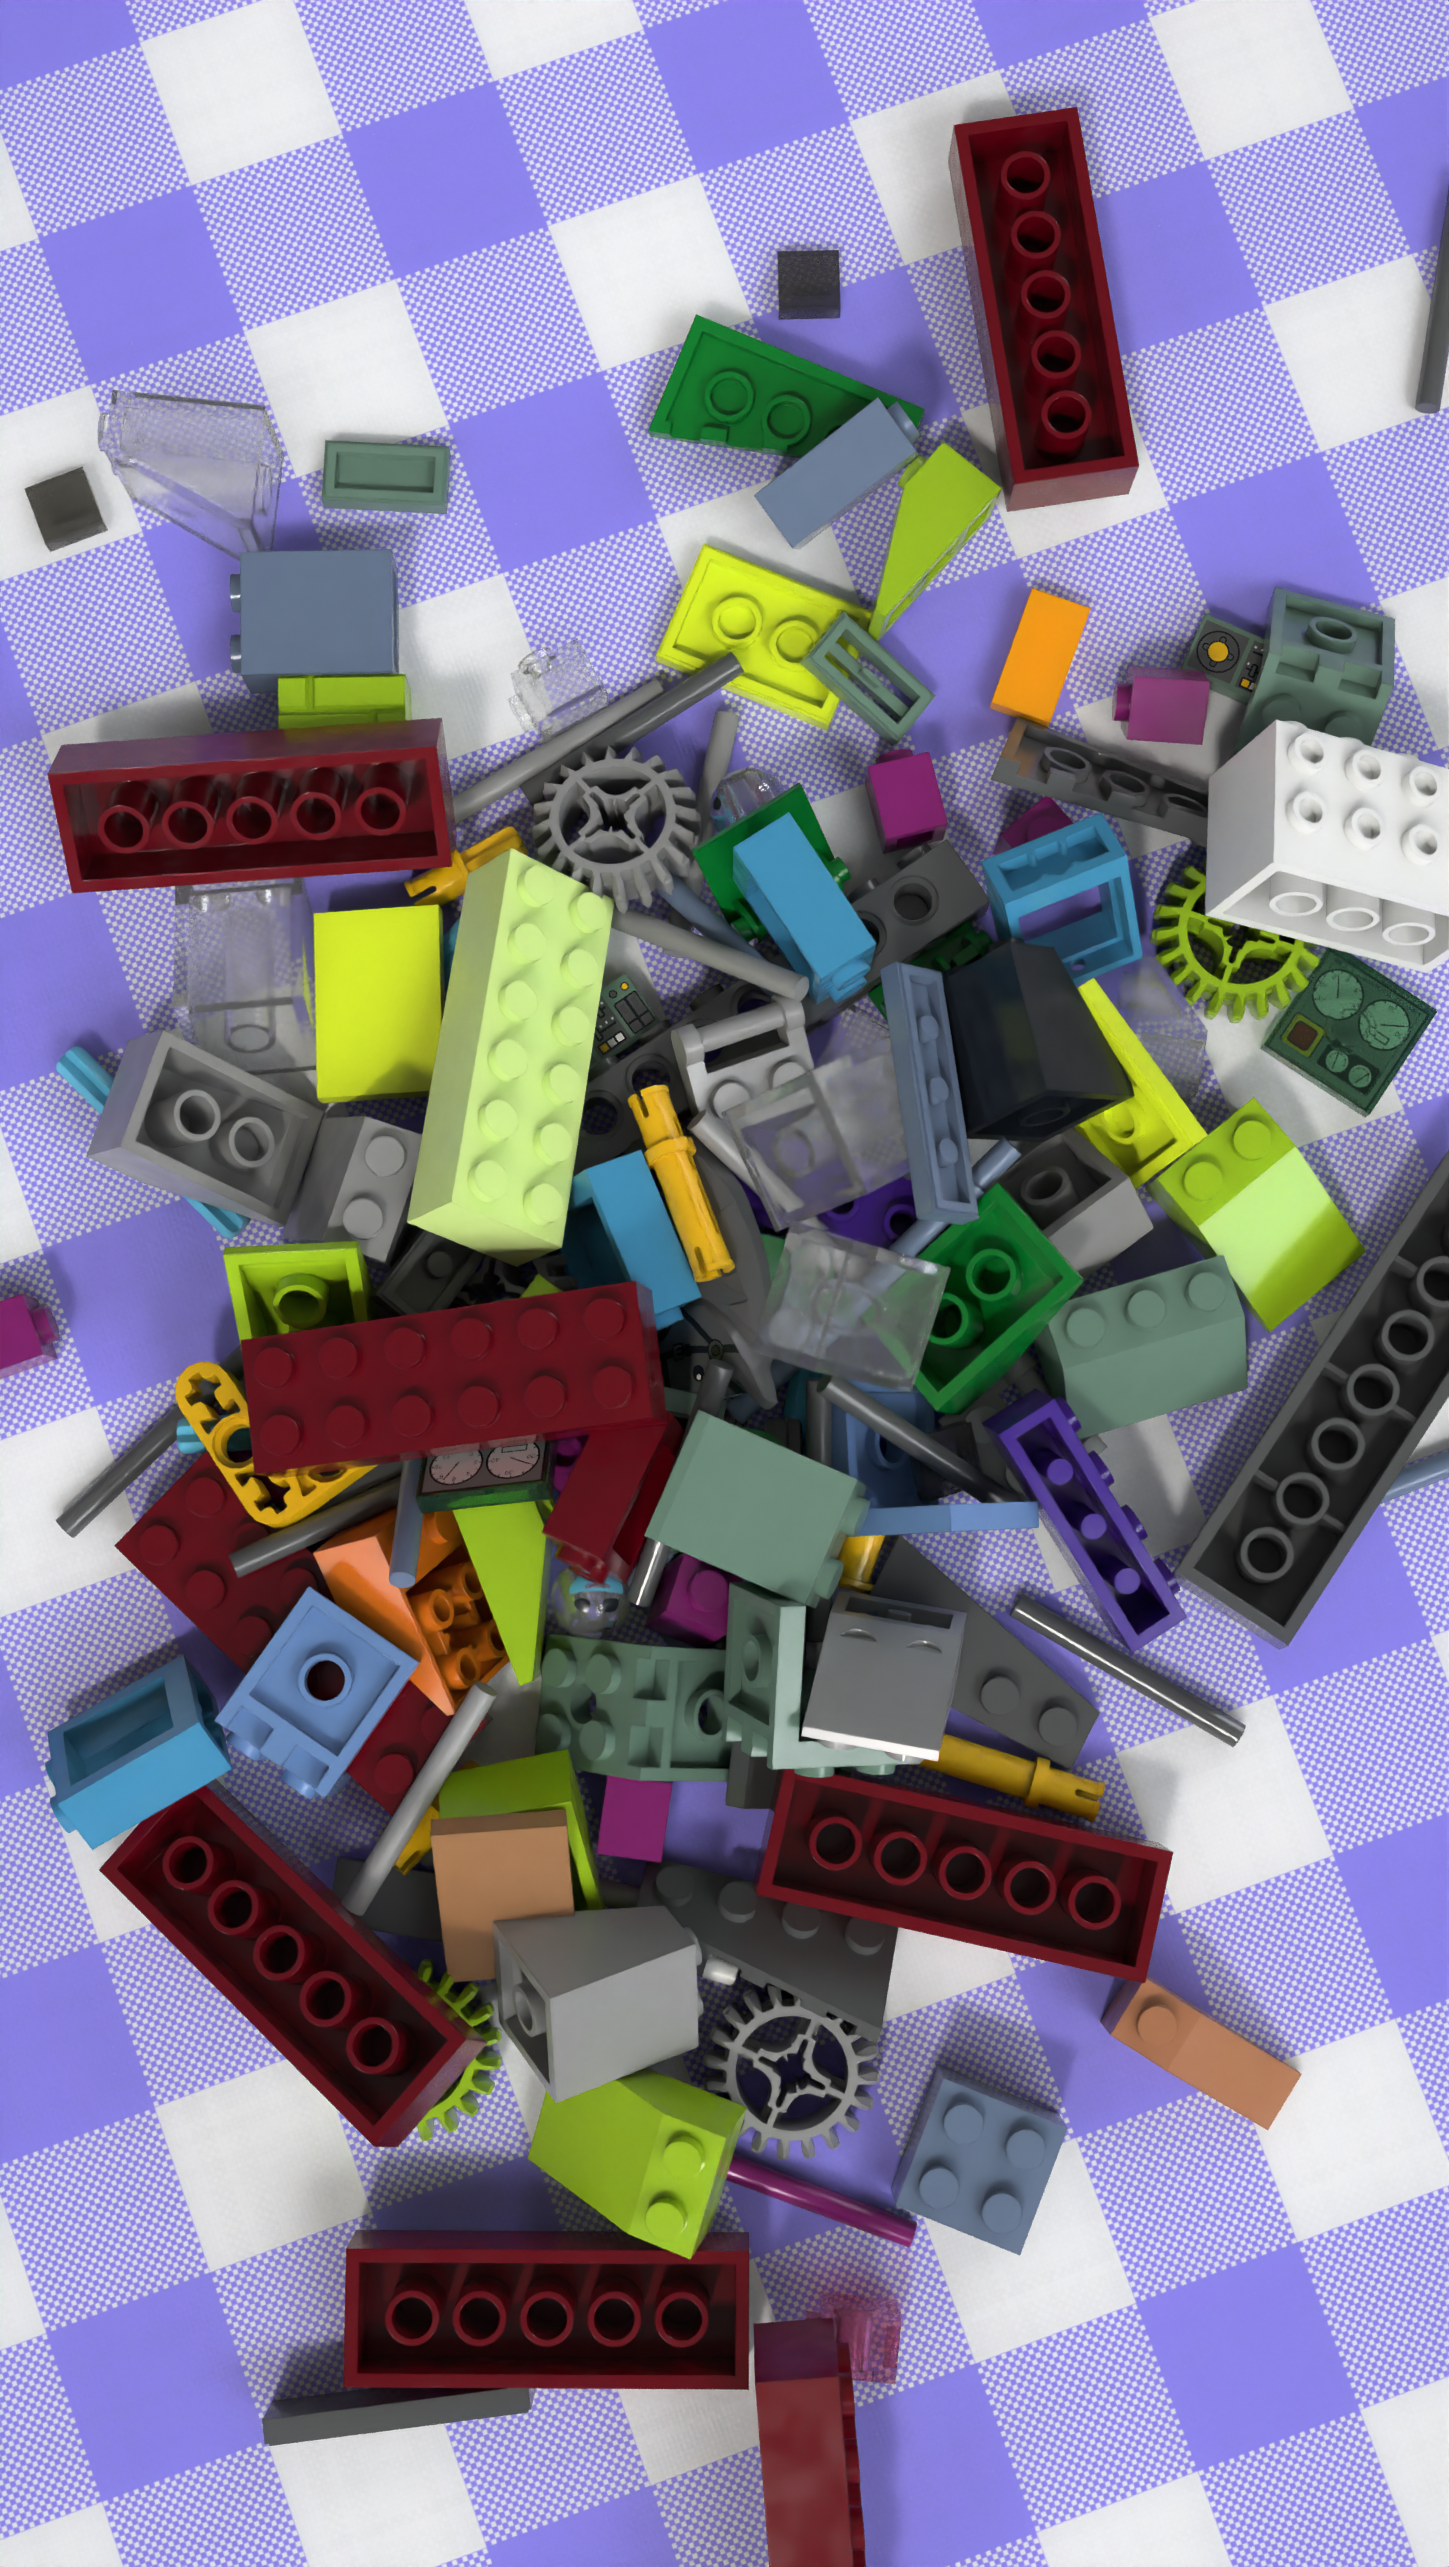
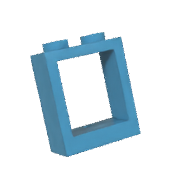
M790 812L734 846V882L795 973L808 977L809 989L807 993L815 1005L829 997L832 998L835 1004L840 1003L867 984L864 975L871 970L870 967L876 942Z
M1102 813L981 861L998 941L1007 938H1022L1019 917L1098 886L1102 906L1101 912L1027 941L1025 944L1054 947L1075 985L1143 958L1127 854ZM1075 965H1084V968L1081 970H1072V967Z
M639 1150L587 1168L572 1178L562 1248L556 1251L557 1253H564L569 1261L563 1267L566 1275L578 1279V1287L574 1290L637 1281L652 1290L657 1331L683 1320L684 1317L680 1308L702 1297L693 1278L690 1266L642 1151Z
M184 1654L47 1732L51 1759L45 1762V1768L51 1782L55 1786L56 1793L55 1796L50 1798L51 1808L63 1829L68 1833L77 1830L92 1850L232 1769L223 1727L214 1721L219 1714L216 1699Z

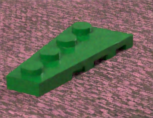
M696 314L648 433L650 437L800 459L877 397L886 409L898 402L917 430H919L924 418L925 409Z

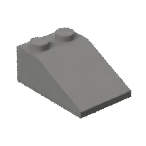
M161 1029L127 1042L86 1157L141 1183L267 1224L284 1227L286 1226L324 1111Z

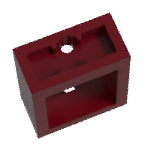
M667 1412V1424L590 1434L542 1530V1533L558 1547L554 1557L568 1564V1570L600 1586L604 1585L607 1577L625 1585L627 1584L643 1551L647 1539L644 1536L664 1491L684 1434V1429L673 1414Z

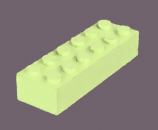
M512 848L467 876L407 1223L517 1267L562 1248L615 900L604 894L601 899L598 895L589 892L588 886Z

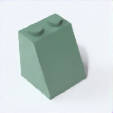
M698 1410L644 1536L816 1609L820 1597L828 1600L838 1585L844 1568V1562L837 1560L846 1536L849 1535L855 1538L864 1524L870 1507V1500L863 1498L868 1486L858 1479Z

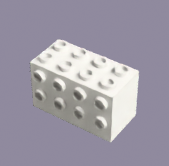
M1276 719L1209 777L1205 915L1424 973L1430 972L1449 959V769L1420 761L1411 754L1391 753L1364 745L1363 742L1355 738H1339L1308 729L1300 722Z

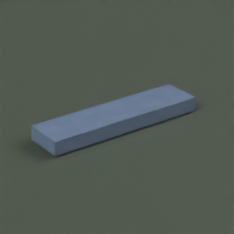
M894 962L880 969L916 1217L917 1219L964 1225L979 1219L942 973L936 970Z

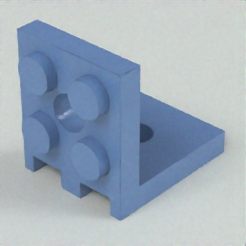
M844 1378L936 1441L934 1408L910 1379ZM832 1403V1468L858 1479L868 1486L863 1498L870 1500V1507L857 1536L1039 1528L1038 1501L939 1505L938 1477L935 1471L887 1439L886 1454L883 1457L879 1447L880 1434Z
M309 1586L214 1721L222 1727L231 1730L225 1740L247 1757L256 1762L260 1759L264 1761L269 1759L279 1767H284L285 1770L279 1778L310 1800L314 1796L317 1798L320 1796L324 1798L340 1794L351 1779V1776L346 1772L347 1768L416 1671L420 1662ZM321 1661L335 1662L341 1667L345 1676V1684L341 1693L334 1699L327 1701L314 1697L307 1685V1677L311 1668Z

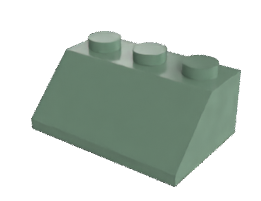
M1224 1254L1068 1300L1033 1341L1051 1397L1056 1399L1061 1396L1070 1406L1081 1424L1082 1429L1076 1432L1079 1440L1248 1388L1245 1315Z

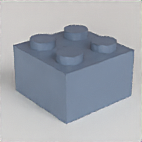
M937 2064L891 2185L895 2205L1021 2255L1068 2128L1059 2113Z

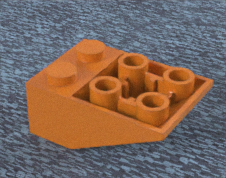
M444 1492L426 1494L416 1582L409 1588L395 1587L388 1580L397 1506L337 1533L313 1552L336 1605L420 1662L410 1680L439 1709L449 1716L457 1712L475 1681L486 1684L510 1659L453 1510Z

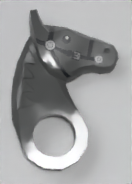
M683 1132L687 1138L692 1137L697 1149L692 1157L730 1258L734 1261L735 1268L729 1273H724L723 1269H719L722 1273L721 1277L710 1281L696 1282L702 1297L681 1307L680 1310L684 1319L670 1325L667 1333L658 1341L663 1386L698 1394L709 1360L718 1359L734 1367L724 1398L748 1393L758 1405L770 1410L778 1403L770 1371L775 1349L774 1296L762 1236L742 1185L730 1169L693 1134ZM643 1137L632 1142L625 1155L639 1150L644 1154L647 1148ZM651 1169L650 1172L654 1180L656 1172ZM675 1228V1233L678 1237L682 1250L690 1266L687 1254L685 1252L684 1246L678 1234L677 1228Z

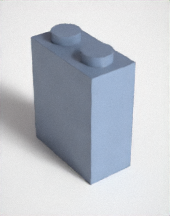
M877 397L757 492L754 497L793 549L800 550L917 458L919 455L912 444L921 435L898 402L886 409Z
M391 549L240 552V574H231L230 576L231 607L233 612H240V635H231L230 659L233 673H241L251 694L278 693L279 676L399 674L398 568Z

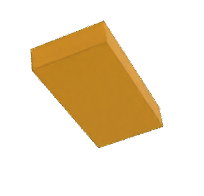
M1032 588L989 709L1015 718L1020 716L1049 727L1091 608Z

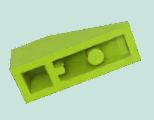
M945 442L928 459L922 455L915 458L898 481V486L903 491L894 515L867 633L877 642L988 521L1002 488Z

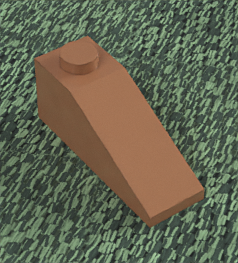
M1148 1975L1146 1983L1126 1979L1100 2021L1107 2032L1123 2044L1266 2130H1269L1302 2075L1288 2064Z

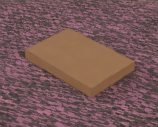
M566 1810L431 1819L430 1837L447 1976H452L453 1982L496 1979L493 1921L574 1916L575 1908Z

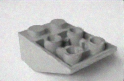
M838 1591L829 1615L801 1736L818 1739L821 1745L835 1750H852L858 1746L885 1751L888 1757L905 1763H917L924 1759L938 1761L957 1683L967 1613L859 1593ZM878 1611V1615L871 1616L867 1612Z

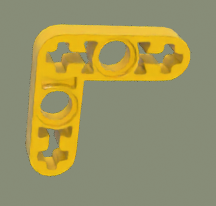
M197 1362L187 1367L180 1374L175 1385V1399L189 1424L247 1512L256 1521L267 1526L283 1529L302 1521L378 1466L372 1465L344 1469L338 1474L323 1477L319 1473L281 1479L268 1477L274 1484L282 1488L290 1487L291 1490L283 1497L287 1507L282 1512L272 1507L265 1508L264 1505L268 1503L271 1496L263 1482L254 1477H251L247 1483L245 1482L246 1477L255 1475L253 1456L245 1462L235 1463L229 1458L227 1453V1442L230 1436L240 1428L250 1427L246 1392L237 1378L230 1371L217 1364ZM206 1379L215 1385L221 1383L214 1391V1394L222 1408L232 1413L231 1415L221 1419L212 1407L202 1402H195L202 1396L199 1384Z

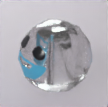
M747 767L732 771L719 782L712 794L710 813L714 827L718 832L722 831L780 795L786 789L776 776L764 769Z
M566 1567L553 1582L551 1606L557 1622L572 1636L584 1638L607 1637L620 1628L630 1614L632 1602L627 1599L630 1586L628 1582L625 1585L610 1577H607L604 1585L600 1586L576 1575Z

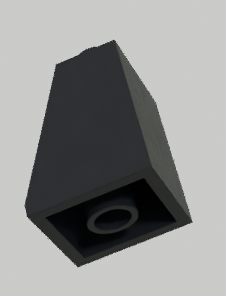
M1007 938L988 946L986 949L987 955L977 961L953 967L942 974L967 1139L1000 1140L1004 1136L1008 1141L1045 1142L1135 1096L1129 1078L1054 947L1025 944L1022 938Z

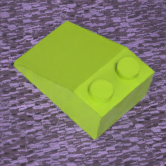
M1255 1097L1249 1100L1145 1188L1205 1260L1224 1254L1239 1300L1267 1333L1274 1330L1366 1252L1297 1146Z
M358 1241L225 1247L223 1258L240 1345L241 1340L378 1320L376 1314L379 1305L369 1298L375 1288Z
M544 1481L475 1488L448 1500L519 1685L522 1686L541 1676L553 1543L542 1533V1530L556 1503L549 1485Z
M568 1749L450 1772L439 1790V1819L566 1810L575 1911L606 1909L583 1800Z
M648 2068L558 2103L553 2100L546 2090L527 2159L627 2234L691 2259L713 2225L747 2107Z

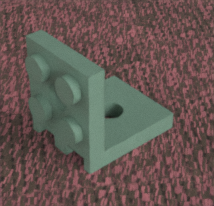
M1275 587L1267 608L1262 665L1229 760L1276 719L1300 722L1308 729L1339 738H1355L1363 742L1364 745L1371 746L1394 687L1395 619Z
M730 1582L721 1739L726 1742L742 1741L741 1751L750 1757L767 1756V1767L771 1770L794 1769L795 1774L805 1777H830L834 1775L835 1767L855 1766L856 1771L865 1774L889 1775L895 1773L896 1765L921 1764V1762H900L888 1757L885 1751L858 1746L852 1750L830 1749L821 1745L818 1739L801 1736L806 1710H800L806 1606L753 1582Z
M546 1633L538 1724L536 1727L535 1755L568 1749L574 1770L638 1781L728 1782L733 1741L726 1742L721 1739L726 1649L649 1645ZM592 1692L596 1696V1710L593 1718L589 1711V1701ZM705 1700L708 1707V1715L704 1726L700 1728L698 1713L701 1704Z

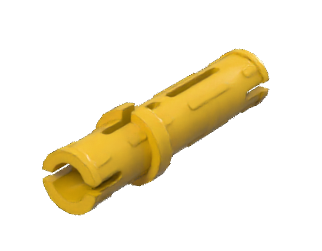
M654 1085L640 1090L643 1099L640 1100L639 1094H633L628 1098L629 1107L634 1113L647 1151L643 1154L649 1170L653 1169L656 1172L692 1268L695 1282L716 1279L722 1276L719 1269H723L724 1273H729L735 1268V1264L730 1258L692 1157L697 1149L692 1137L687 1138V1136H684L669 1096L668 1087L666 1085Z
M945 1733L938 1761L924 1759L921 1761V1764H915L1023 1798V1806L1036 1809L1038 1804H1042L1085 1818L1092 1823L1095 1821L1101 1805L1097 1801L1099 1797H1103L1105 1782L1090 1780L1052 1768L1048 1759L1037 1756L1035 1762Z

